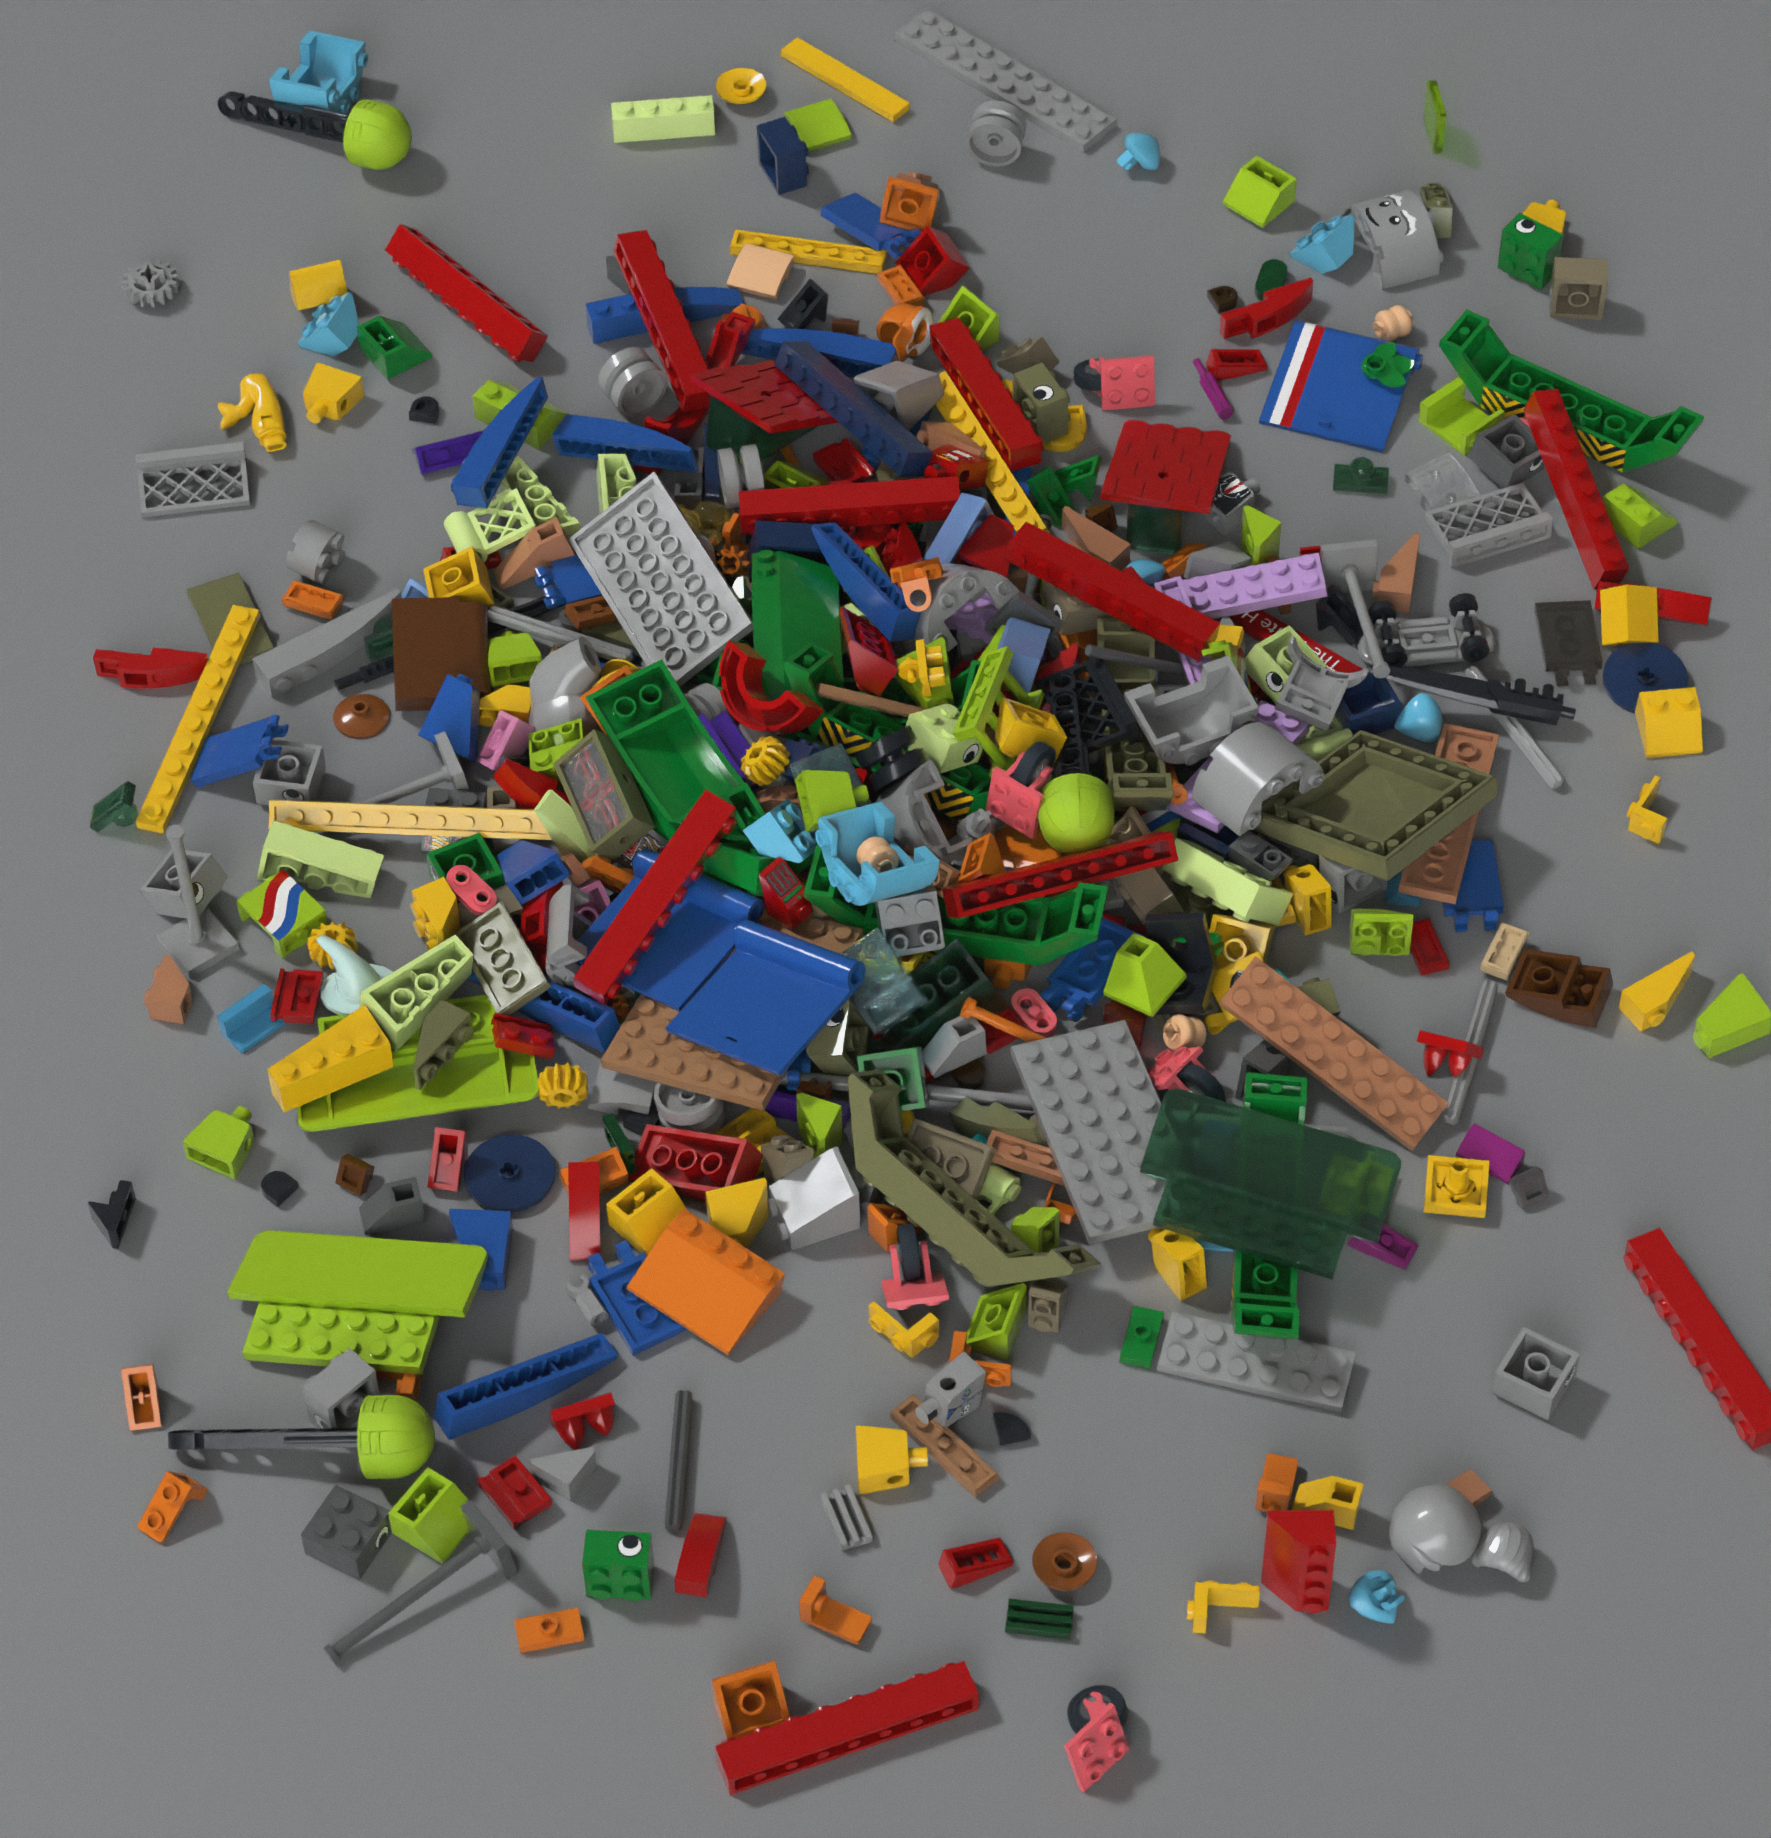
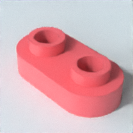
M457 865L448 871L446 876L447 883L456 898L471 913L480 916L496 905L497 897L494 890L471 868L465 865ZM463 875L466 881L459 882L456 880V877ZM484 895L487 900L480 902L477 900V896Z
M1023 988L1013 994L1011 998L1012 1011L1026 1029L1045 1038L1052 1037L1057 1032V1017L1037 991Z

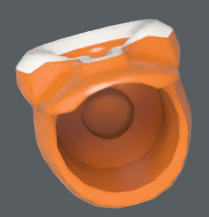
M899 303L887 309L880 317L876 328L879 341L893 344L898 354L897 361L904 363L909 356L921 355L929 347L930 325L934 324L931 311L927 307Z

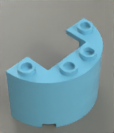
M309 30L300 41V65L289 78V69L279 67L269 79L273 99L279 102L347 114L352 102L358 100L363 67L365 68L368 63L365 42Z
M881 801L818 818L819 830L816 831L815 838L818 846L822 849L829 871L830 884L838 888L847 902L858 906L925 889L926 886L932 885L935 881L939 869L940 860L926 846L914 848V860H912L894 842L895 815ZM882 837L897 852L899 856L898 867L878 873L868 861L862 862V867H860L856 860L858 847L868 838Z

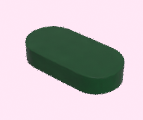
M1271 259L1262 264L1255 284V296L1259 300L1263 301L1264 292L1284 286L1287 277V266L1284 262Z

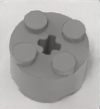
M312 519L311 521H305L292 540L296 544L294 551L288 550L286 557L287 568L325 585L330 578L331 568L334 565L339 566L344 559L345 551L341 549L345 536Z

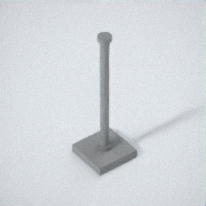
M1376 540L1321 545L1320 561L1326 590L1333 584L1340 593H1351L1374 665L1372 667L1373 674L1376 678H1385L1389 675L1390 668L1384 662L1362 591L1373 590L1374 580L1376 581Z
M445 731L434 735L444 763L440 771L360 803L388 804L443 781L451 782L455 790L470 791L464 772Z
M171 825L166 830V836L172 845L187 919L182 920L157 936L159 943L186 975L192 978L240 949L238 942L208 907L199 916L183 843L184 829L180 825Z

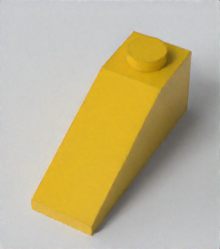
M1692 951L1622 990L1619 1009L1640 1032L1649 1027L1658 1026L1665 1019L1692 974L1695 954Z

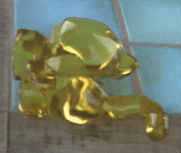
M700 501L694 510H688L683 504H677L695 533H700L708 538L713 547L721 543L723 536L718 531H722L725 522L730 521L729 511L723 504L712 501Z

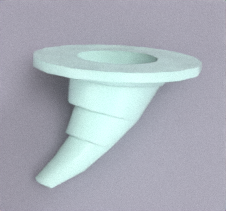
M324 934L316 940L333 959L332 963L336 969L334 973L325 979L320 988L321 1001L328 1010L337 1015L347 1017L359 1009L361 991L393 973V971L384 966L368 964L367 961L352 950Z

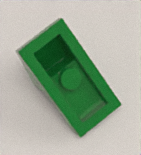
M1097 455L1056 470L1055 474L1065 492L1072 493L1078 489L1091 502L1102 458Z
M1051 466L1045 467L1026 481L1037 500L1032 504L1038 515L1046 514L1050 516L1054 527L1062 525V509L1065 506L1076 511Z

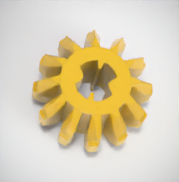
M762 736L758 742H752L750 749L745 750L746 755L741 759L742 765L740 769L754 784L759 786L765 784L768 786L774 779L778 780L781 773L785 772L784 767L790 762L788 759L790 752L778 739L772 736L766 738Z
M332 920L330 925L320 923L319 929H312L311 937L308 938L307 942L312 961L318 962L320 968L329 965L332 971L334 969L333 959L316 942L319 936L324 934L340 942L354 953L358 949L353 929L348 928L345 922L336 925L334 920Z
M569 1062L565 1065L556 1063L554 1067L545 1066V1070L539 1073L538 1078L540 1100L546 1102V1106L555 1105L557 1109L561 1107L570 1109L571 1105H581L582 1100L587 1099L588 1077L586 1072L582 1071L579 1065L570 1066Z

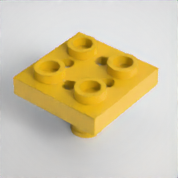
M1428 1155L1424 1213L1485 1218L1489 1161Z

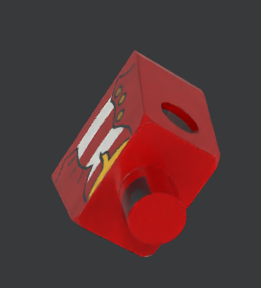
M950 444L932 450V457L924 470V478L958 476L960 490L984 487L989 460Z

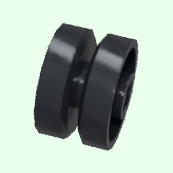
M910 725L883 736L855 756L862 770H870L881 765V768L872 773L868 779L875 793L891 786L930 760L923 748H916L907 753L904 752L915 744L917 740Z

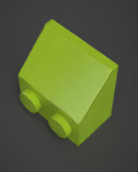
M1623 483L1603 496V503L1614 530L1637 549H1640L1678 524V520L1643 491Z

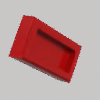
M1430 918L1413 922L1410 952L1420 975L1449 969V960Z

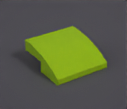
M831 98L784 112V116L789 124L795 126L800 141L806 143L808 152L851 139L852 134Z

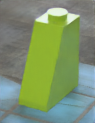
M943 637L925 645L926 648L941 646L944 665L930 666L929 668L943 666L946 685L931 687L932 696L923 697L919 678L914 683H909L899 676L898 670L895 673L897 682L918 707L929 709L946 703L955 706L949 659ZM917 650L897 659V666L905 661L907 657H913L914 660H917Z
M1744 973L1737 975L1696 1020L1693 1040L1695 1045L1702 1049L1708 1058L1771 1033V1010Z

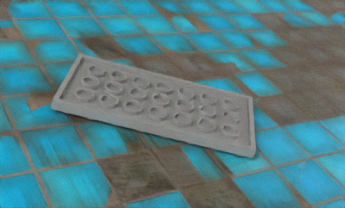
M655 472L651 473L568 539L645 664L649 666L662 659L679 687L718 658L729 640L738 642L753 630L752 619Z
M1125 1020L1011 1046L1010 1054L1089 1244L1206 1216V1206Z

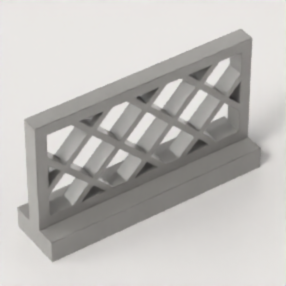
M243 442L135 454L142 518L250 505L247 461ZM241 466V471L234 478L225 473L229 467ZM204 470L215 472L207 481L198 476ZM184 473L187 477L180 484L171 479L174 474ZM157 476L160 480L151 487L144 482V477ZM220 476L229 482L222 490L212 485ZM193 479L202 485L195 493L185 488ZM165 483L175 488L168 497L158 491ZM236 486L243 491L244 497L231 498L227 493ZM207 489L217 495L211 501H204L200 498ZM180 492L190 498L185 504H177L173 501ZM153 496L163 501L158 507L147 508L146 503Z
M1524 483L1424 512V519L1446 551L1447 562L1451 568L1551 538L1553 518L1549 512L1543 513ZM1519 493L1523 497L1522 503L1508 499L1509 496ZM1489 502L1500 504L1497 510L1484 506ZM1504 506L1518 511L1516 515L1502 512ZM1466 509L1475 512L1473 517L1459 513ZM1523 511L1535 515L1528 518L1520 517ZM1479 514L1493 517L1491 523L1477 519ZM1444 517L1450 519V521L1446 525L1436 522L1435 519ZM1498 519L1512 522L1502 526L1496 524ZM1455 521L1468 524L1466 530L1453 527ZM1473 526L1485 529V531L1479 533L1471 532ZM1452 534L1462 538L1449 541L1447 536Z

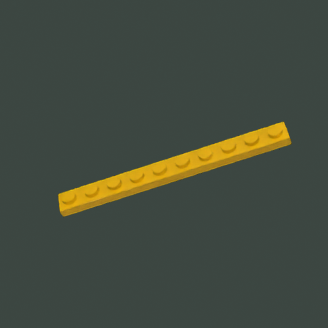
M943 371L940 373L939 376L944 395L935 405L946 422L954 424L985 450L984 459L989 460L985 483L1011 524L1014 525L1016 532L1025 522H1028L1051 534L947 372Z
M238 605L232 606L136 819L138 829L165 833L202 750L205 738H207L261 617L258 609Z
M269 800V829L274 820L280 823H288L293 827L306 831L470 837L480 833L482 838L552 840L533 809Z

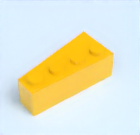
M363 1005L267 1070L271 1092L285 1113L394 1067L389 1040L366 1005Z

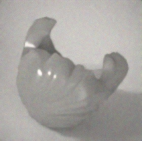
M1512 1522L1496 1523L1483 1536L1473 1553L1471 1563L1479 1569L1486 1566L1505 1571L1512 1577H1515L1518 1582H1527L1531 1575V1561L1534 1549L1532 1535L1525 1527Z

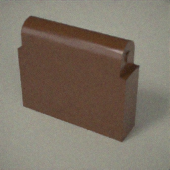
M459 597L392 599L396 711L430 710L447 674L457 678L458 674H462L474 680L472 686L480 690V699L491 694V679L488 666V617L485 604L480 602H459Z

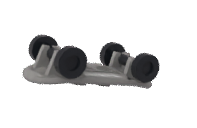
M1469 593L1456 595L1450 600L1449 608L1453 615L1451 617L1443 616L1394 622L1397 614L1395 606L1391 602H1377L1368 609L1384 662L1389 667L1401 668L1458 661L1477 662L1488 657L1493 652L1496 645L1495 636L1485 623L1477 619L1475 613L1478 609L1477 600L1474 595ZM1363 634L1358 643V654L1366 665L1374 666Z

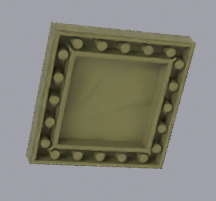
M1360 730L1318 761L1325 775L1324 781L1320 786L1302 794L1299 792V779L1284 787L1277 795L1263 802L1261 823L1253 831L1389 881L1439 842L1443 836L1448 835L1497 797V779L1490 774Z

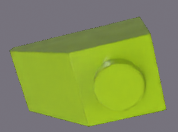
M1032 1207L1024 1215L1019 1214L1013 1220L1011 1231L1036 1253L1050 1252L1051 1249L1059 1246L1060 1210L1056 1207Z

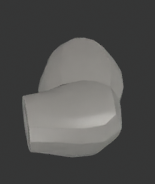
M580 636L549 654L535 668L529 680L531 701L529 724L535 727L534 732L579 718L583 719L587 734L593 729L598 730V723L579 698L591 689L598 681L601 673L598 656L591 643L585 637Z

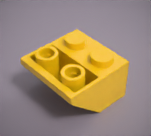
M444 877L412 890L413 903L410 904V907L416 918L413 926L419 938L424 937L427 941L425 943L429 951L461 929L457 898Z
M652 1168L606 1204L608 1225L641 1254L645 1253L646 1257L666 1227L683 1208L687 1209L673 1186Z

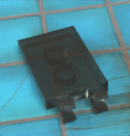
M1591 601L1535 603L1534 612L1545 671H1554L1556 686H1568L1567 676L1570 675L1569 671L1582 670L1584 685H1595V675L1598 674L1597 669H1602L1603 661Z

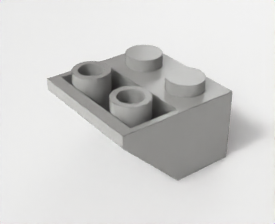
M933 885L926 886L922 890L875 902L878 925L887 959L945 948L937 892Z

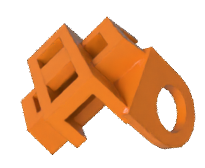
M939 557L890 569L891 583L898 582L899 587L902 588L905 603L912 611L922 612L931 605L932 592L929 580L943 577L941 571L944 570ZM921 590L925 593L926 601L922 606H916L912 603L911 594L913 591Z

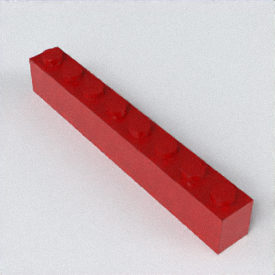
M399 224L385 249L393 257L392 261L400 267H406L409 270L408 275L412 278L423 281L425 289L436 295L439 294L442 297L441 302L451 308L455 307L458 310V316L464 320L472 321L475 324L474 328L484 335H489L491 337L490 341L494 345L502 349L505 348L508 351L507 355L511 359L520 363L522 360L533 363L548 335L416 228Z
M647 230L617 234L613 252L682 412L713 407L715 397L691 382V374L708 370L709 364L701 355L699 341L694 339L691 323L684 316L682 302L680 299H677L674 293L673 282L666 275L665 264L662 259H659L655 241L651 240Z
M960 318L930 325V347L1010 471L1040 464L1041 452L1044 451L1042 438L1033 431L1031 421L1029 419L1026 420L1023 416L1021 406L1014 402L1010 389L1005 388L1002 384L1000 374L998 372L995 373L988 357L985 358L981 346L979 342H975L972 338L969 327H965Z
M1559 390L1533 391L1523 412L1593 590L1598 589L1599 581L1620 584L1629 570V566Z
M958 476L738 491L741 534H753L756 520L806 524L836 523L839 527L946 520L960 497Z
M1025 522L1009 540L1006 561L1198 662L1204 657L1201 650L1209 649V644L1216 642L1220 622L1028 522Z
M705 789L575 974L574 985L577 989L604 1005L609 998L614 999L622 988L621 981L626 974L630 976L635 971L639 963L637 958L643 950L647 952L651 948L656 938L653 936L659 927L664 928L672 916L670 911L676 903L680 905L688 893L687 887L690 882L699 879L704 871L705 866L703 864L706 859L715 856L721 846L720 839L725 833L730 834L737 823L736 807Z
M1159 831L943 887L942 892L948 917L963 918L1078 887L1079 882L1092 884L1179 860L1173 833Z
M1661 1228L1627 1240L1623 1256L1627 1269L1630 1272H1634L1639 1280L1641 1290L1645 1295H1649L1654 1302L1658 1316L1666 1320L1671 1328L1674 1340L1682 1344L1690 1364L1693 1367H1697L1702 1374L1706 1388L1710 1392L1713 1391L1719 1400L1724 1415L1729 1416L1735 1424L1739 1438L1742 1441H1746L1751 1450L1771 1443L1770 1390Z
M965 1661L956 1664L947 1663L936 1671L927 1674H915L901 1683L883 1685L874 1692L863 1696L859 1694L851 1696L845 1702L833 1706H821L813 1713L801 1717L792 1716L781 1724L772 1727H760L751 1734L740 1738H728L715 1746L716 1762L728 1793L732 1795L979 1710V1693Z

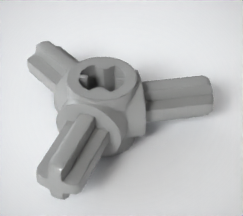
M981 808L968 815L957 825L956 831L958 834L950 839L948 843L950 846H953L971 837L975 841L989 833L995 836L994 833L1003 829L1005 823L994 817L990 810L985 812Z

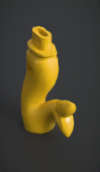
M249 374L240 382V402L237 405L224 402L218 403V410L223 416L220 422L221 430L236 425L239 420L247 417L254 408L251 425L260 445L264 446L267 452L282 450L286 447L285 440L287 435L281 406L275 390L264 374Z

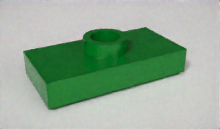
M1133 1306L1119 1363L1150 1369L1164 1319V1312Z

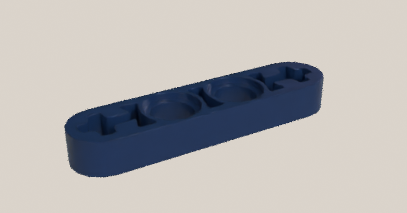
M704 423L706 507L720 506L717 423Z

